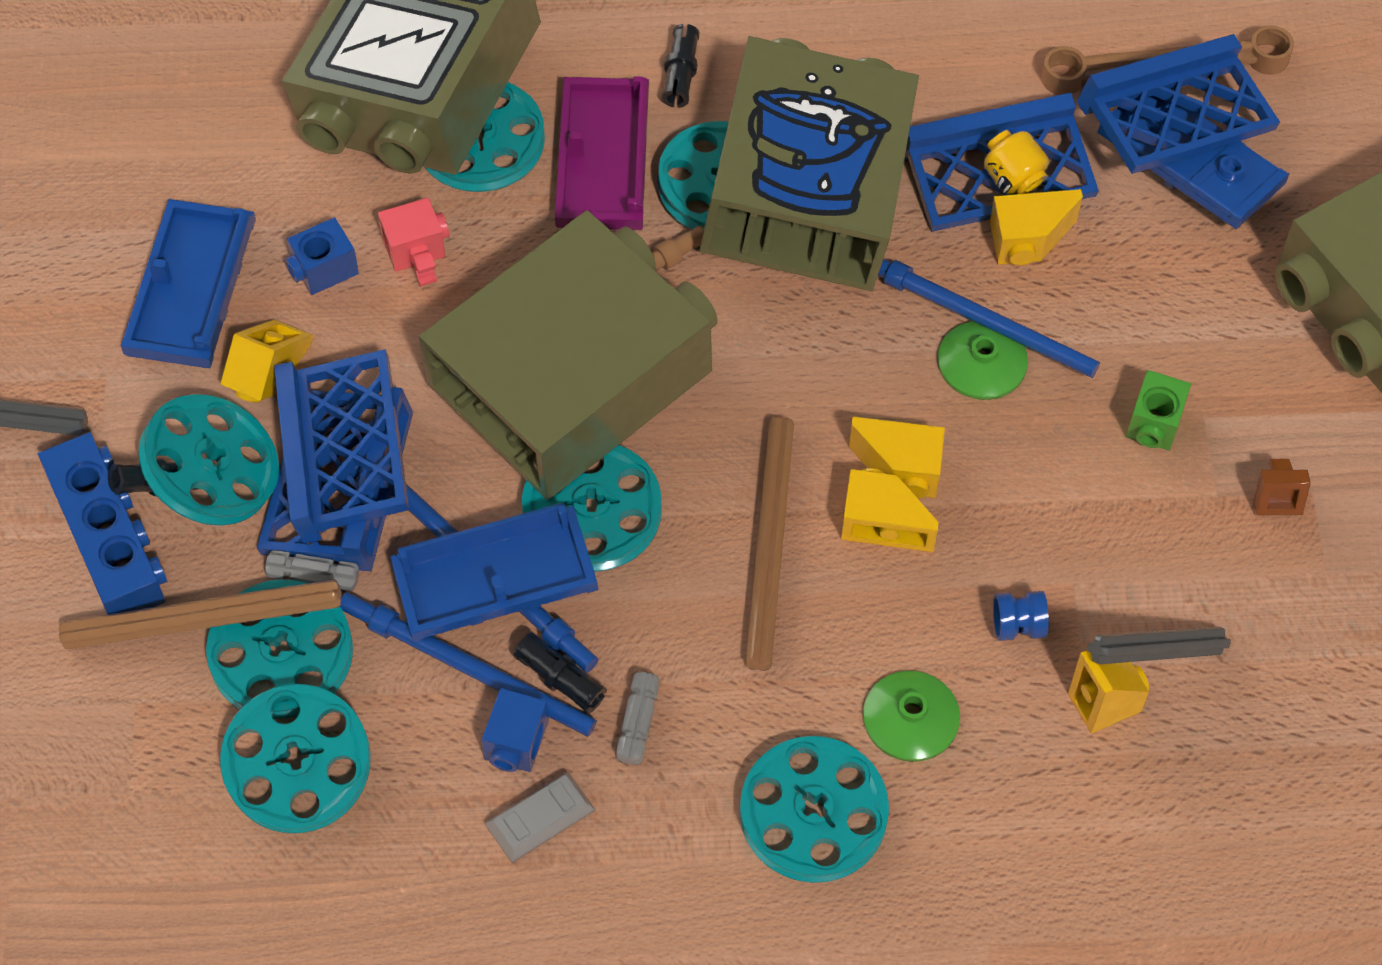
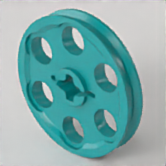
M508 82L500 97L507 99L509 103L503 108L493 109L482 128L485 136L482 137L484 150L480 151L477 138L465 159L471 162L473 167L467 172H458L457 175L424 168L439 182L449 187L469 192L493 191L519 181L535 167L544 148V122L537 103L524 90ZM521 123L529 124L534 128L530 134L524 136L516 135L511 131L514 126ZM502 155H509L517 160L514 165L507 168L498 167L493 163L496 158Z
M728 121L705 122L685 129L668 143L661 155L657 182L660 198L667 211L678 222L691 230L699 225L705 228L708 211L695 213L690 211L686 205L690 201L701 200L710 206ZM706 140L712 142L716 149L712 152L703 153L696 150L693 145L698 141ZM681 167L687 169L692 176L686 180H676L668 172L673 168Z
M203 394L185 395L170 400L162 405L152 416L140 438L139 462L149 487L166 506L192 521L216 526L232 525L245 521L262 508L277 485L279 460L272 439L256 418L228 400ZM213 414L223 418L228 425V430L220 431L213 428L208 422L207 415ZM165 420H178L186 428L187 434L177 435L172 433L166 427ZM241 447L255 449L259 453L262 462L252 463L245 459L241 453ZM203 453L206 454V459H203ZM161 455L171 458L178 466V472L164 471L159 467L156 457ZM211 460H216L217 464L213 465ZM240 483L246 485L252 491L254 499L244 500L238 497L233 490V484ZM198 488L206 491L211 497L212 505L205 506L197 503L192 498L190 489Z
M618 445L600 459L604 464L600 471L593 474L582 473L548 501L529 482L526 481L523 488L522 513L559 503H564L566 507L574 506L584 541L588 538H599L605 542L606 548L602 553L589 555L594 572L620 567L638 557L654 539L661 521V490L654 472L639 455L621 445ZM629 475H635L644 481L643 487L636 492H626L618 484L622 478ZM587 500H597V511H587ZM634 515L641 517L646 522V526L637 533L626 532L620 526L624 518Z
M272 580L253 585L238 594L307 583L296 580ZM339 606L338 608L308 612L301 617L286 615L262 619L254 626H244L240 623L211 627L207 638L206 656L210 672L218 690L233 706L240 710L252 699L248 696V693L254 683L265 680L273 683L275 687L296 684L302 674L310 671L318 672L322 675L323 681L319 686L320 688L335 694L345 681L350 670L353 658V640L346 616ZM325 630H333L341 635L339 643L329 650L320 649L314 644L316 636ZM282 641H287L290 651H281L278 657L273 656L270 646L279 647ZM230 648L242 649L245 652V658L240 665L227 668L219 663V658L225 650ZM290 699L280 701L274 707L273 719H286L298 716L300 712L299 704Z
M306 684L278 686L257 695L247 702L229 724L220 752L223 782L235 804L255 823L282 833L315 831L341 818L352 808L363 792L368 780L371 764L368 737L354 710L336 694L326 689ZM290 699L299 704L300 712L293 722L280 724L273 719L274 707L280 701ZM334 712L343 715L346 718V727L342 734L330 738L320 733L319 724L325 715ZM250 732L260 735L263 744L258 754L250 758L237 754L236 742L243 734ZM298 747L302 754H309V757L301 760L302 768L298 770H293L290 763H281L284 759L290 757V749ZM348 759L356 765V775L353 780L343 785L332 782L329 778V769L332 764L337 760ZM254 780H267L272 785V794L268 801L260 805L247 802L245 798L247 786ZM302 793L315 794L319 799L317 812L309 818L296 817L292 812L294 799Z
M805 736L790 739L765 752L750 769L742 788L740 801L742 830L747 843L755 855L766 866L782 876L810 883L838 880L863 867L881 845L889 815V799L886 786L873 763L863 753L847 743L821 736ZM799 753H807L815 758L818 766L812 773L799 774L791 768L789 764L791 758ZM850 767L857 769L862 773L864 783L856 789L842 787L836 777L840 770ZM763 783H771L778 787L782 796L775 804L764 805L754 798L753 791L755 788ZM808 800L814 805L820 801L823 802V816L820 817L816 813H812L809 816L805 815V801ZM856 813H866L873 818L876 827L869 834L858 835L849 828L847 823L849 817ZM771 829H783L791 836L792 843L785 850H771L764 842V835ZM819 844H830L837 849L839 859L833 865L821 866L813 860L811 856L812 849Z

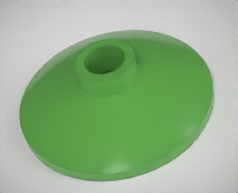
M974 321L963 323L952 329L942 340L938 352V367L944 380L958 393L973 399L991 400L1011 393L1023 381L1028 366V356L1024 345ZM977 350H986L989 351L991 354L984 355L979 353Z
M901 671L884 677L870 690L864 704L863 721L869 738L882 752L899 760L917 762L934 758L951 745L958 732L960 710L952 691L936 677L919 671ZM906 704H916L921 707L922 711L917 714H911L905 710L904 706Z

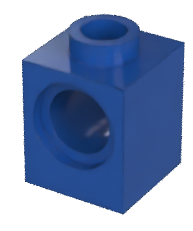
M335 217L287 238L290 257L285 259L287 268L296 283L303 281L311 296L359 274L355 249Z
M500 688L482 737L484 759L489 760L494 767L503 771L515 772L517 769L531 772L549 722L547 701Z

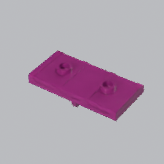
M634 76V79L564 77L555 207V226L557 228L565 227L588 210L608 229L619 230L623 226L629 227L632 230L643 229L649 79L641 76Z

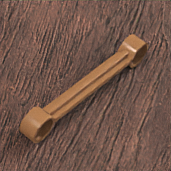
M1274 25L1263 26L1254 32L1252 40L1239 41L1242 48L1237 57L1243 65L1250 64L1253 69L1260 73L1268 75L1278 74L1284 71L1289 64L1294 48V40L1291 34L1281 27ZM1272 45L1279 48L1283 54L1268 55L1262 52L1258 46ZM1060 46L1047 53L1041 80L1044 87L1053 94H1074L1080 90L1083 82L1087 81L1090 75L1190 46L1086 57L1073 47ZM1064 65L1074 69L1077 74L1069 77L1060 76L1054 73L1051 68Z

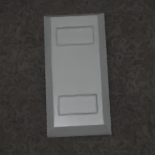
M567 771L490 819L485 825L511 863L595 811V808Z

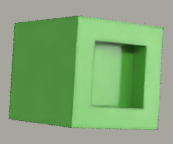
M1147 370L1126 437L1136 440L1141 445L1149 448L1159 447L1170 451L1192 383ZM1151 412H1159V413L1163 414L1164 416H1163V417L1156 416V415L1152 414Z

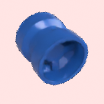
M1044 591L1028 592L1024 597H1019L1018 599L1011 593L994 595L993 619L998 641L1014 640L1018 633L1027 635L1031 639L1047 638L1049 616Z

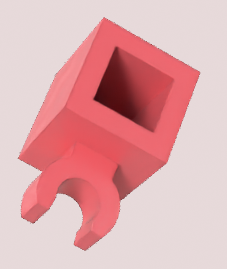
M429 197L378 212L382 239L395 272L414 267L420 287L437 282L434 269H436L434 260L445 257L443 239L450 237L443 213L435 214Z

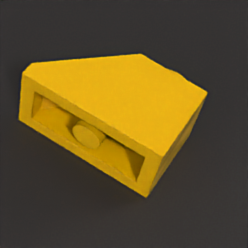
M1082 190L994 196L990 227L997 264L1027 265L1032 262L1042 261L1077 222L1083 198Z
M275 319L235 333L220 385L235 390V395L238 398L248 402L258 403L276 395L274 366L293 362L296 368L310 347L314 335Z
M852 417L849 448L867 468L882 470L886 474L898 475L918 499L925 497L936 498L941 472L945 427Z
M875 468L851 469L841 540L934 553L939 522L898 475L886 474L882 470Z
M1086 650L1080 653L1068 695L1089 732L1092 734L1142 712L1149 694V682L1139 665H1133L1132 662L1096 664L1092 661V653Z

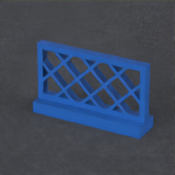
M1234 34L1090 75L1077 101L1085 115L1095 114L1131 174L1274 131L1280 124L1279 119L1237 57L1242 45ZM1230 73L1239 86L1238 91L1216 83L1217 76ZM1190 85L1205 91L1203 101L1181 94V87ZM1211 94L1233 102L1231 113L1209 105ZM1155 96L1170 102L1167 112L1143 104L1145 98ZM1175 105L1198 113L1195 124L1172 115ZM1117 106L1134 113L1131 122L1128 123L1115 118L1109 108ZM1243 106L1255 111L1260 121L1252 122L1237 116L1239 107ZM1139 115L1162 124L1159 135L1136 126ZM1204 116L1226 124L1225 131L1217 133L1201 127ZM1168 127L1190 135V141L1180 144L1165 138ZM1131 138L1154 146L1153 153L1139 157L1130 144Z
M1067 93L910 126L904 160L910 163L931 232L989 220L992 206H986L973 199L982 183L1003 195H1015L1004 194L991 176L987 175L988 172L985 168L983 171H980L961 160L968 150L978 149L988 154L990 149L987 147V144L1005 130H1009L1011 134L1020 131L1029 132L1045 154L1059 162L1052 176H1048L1041 183L1045 186L1042 192H1048L1050 189L1053 191L1081 189L1082 199L1096 197L1099 189L1074 118L1076 105L1072 94ZM1066 130L1070 146L1065 154L1043 142L1048 133ZM1072 152L1074 154L1075 159L1070 157ZM937 158L950 166L943 178L939 180L924 171L921 160ZM1066 166L1081 175L1084 186L1070 189L1056 181V178L1062 168ZM955 169L977 180L968 195L946 184ZM929 186H931V187H933V188L935 189L934 192H933V194H931V190H930V187H929ZM940 192L962 203L957 213L938 216L934 202ZM967 207L973 209V210L965 211Z
M386 349L296 370L293 362L275 365L290 521L303 543L322 540V530L408 511L409 504L391 368ZM379 367V376L368 389L354 382L361 371ZM325 379H331L336 382L324 399L311 393L310 383ZM347 389L361 396L348 413L333 406ZM372 402L384 408L383 415L373 427L358 419ZM329 413L340 419L341 422L328 437H325L316 432L315 427ZM351 427L366 434L353 451L338 444ZM376 441L389 447V452L378 466L363 458ZM331 451L346 459L333 476L320 470V464ZM356 465L371 473L357 491L342 483ZM391 467H392V474L388 472ZM381 479L394 486V498L377 502L368 498V495ZM336 490L351 498L342 510L325 514L324 504Z
M393 387L401 451L403 454L413 410L403 389ZM311 390L312 394L321 399H324L330 392ZM344 392L333 406L348 413L361 396L356 393ZM372 402L367 407V409H376L373 420L367 423L371 427L374 426L384 413V408ZM331 415L317 424L315 427L316 432L324 435L335 428L341 420ZM351 427L349 430L352 434L341 440L338 444L349 450L360 443L366 434ZM376 441L363 458L378 466L389 452V447ZM331 451L320 464V469L330 462H333L339 468L342 463L337 457L340 455ZM283 456L277 485L272 494L257 546L259 553L268 556L271 551L277 550L290 552L291 557H296V554H302L339 562H351L359 566V571L372 572L386 516L340 526L343 529L339 546L320 545L317 541L311 542V544H304L299 535L288 542L274 541L277 530L291 522L289 503L286 500L288 493ZM356 465L342 483H349L357 491L371 473ZM391 467V468L389 469V471H388V472L391 473V474H392V467ZM381 479L368 495V498L375 502L390 499L394 486ZM328 500L324 505L329 512L342 510L347 502L336 510Z

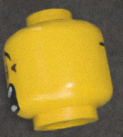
M1005 130L987 144L990 152L984 159V168L1004 194H1028L1048 177L1045 170L1049 165V158L1029 132L1020 131L1011 134L1009 130Z

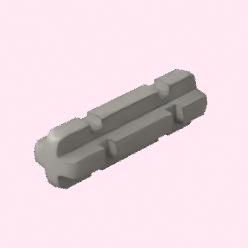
M273 550L266 559L265 573L269 578L284 580L285 576H290V580L305 583L334 579L337 580L342 590L351 591L354 590L358 582L359 566L355 563L340 561L339 565H336L332 559L296 554V557H291L290 552Z
M641 671L637 672L633 677L632 691L628 699L621 729L622 737L619 738L616 751L617 760L621 763L639 765L643 760L645 741L648 738L655 707L654 701L657 698L659 689V678L653 673Z

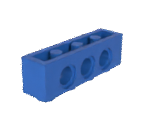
M89 432L37 453L107 615L153 608L165 603L159 585L168 581L157 556L148 559L143 547L150 545V541L141 520L130 521L126 510L134 507L128 493L115 495L108 485V472L114 461L107 446L97 448L92 434ZM88 486H96L91 491L81 492L84 488ZM114 522L108 528L97 529L100 525L104 523ZM120 560H131L122 567H113Z

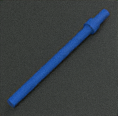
M883 259L878 276L884 278L886 285L899 291H903L905 288L1090 378L1095 376L1100 365L1099 361L913 273L912 267L898 260L890 262Z
M406 484L409 504L408 511L436 537L458 532L456 528ZM394 489L392 490V493H391V495H392L393 497H395V490H394ZM541 606L518 611L542 633L541 639L554 651H562L564 654L572 657L576 661V665L585 673H588L596 666L599 659L574 637L575 630L562 618L554 619Z
M348 592L342 596L340 606L342 611L369 624L368 629L386 639L392 636L497 691L503 688L546 700L549 718L586 737H589L597 723L596 719L434 636L413 642L408 623L399 619L400 614L384 605L376 607Z

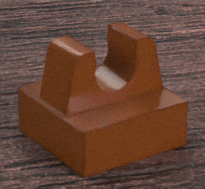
M1270 459L1269 465L1271 470H1261L1254 498L1256 515H1303L1311 484L1308 470H1293L1290 459Z

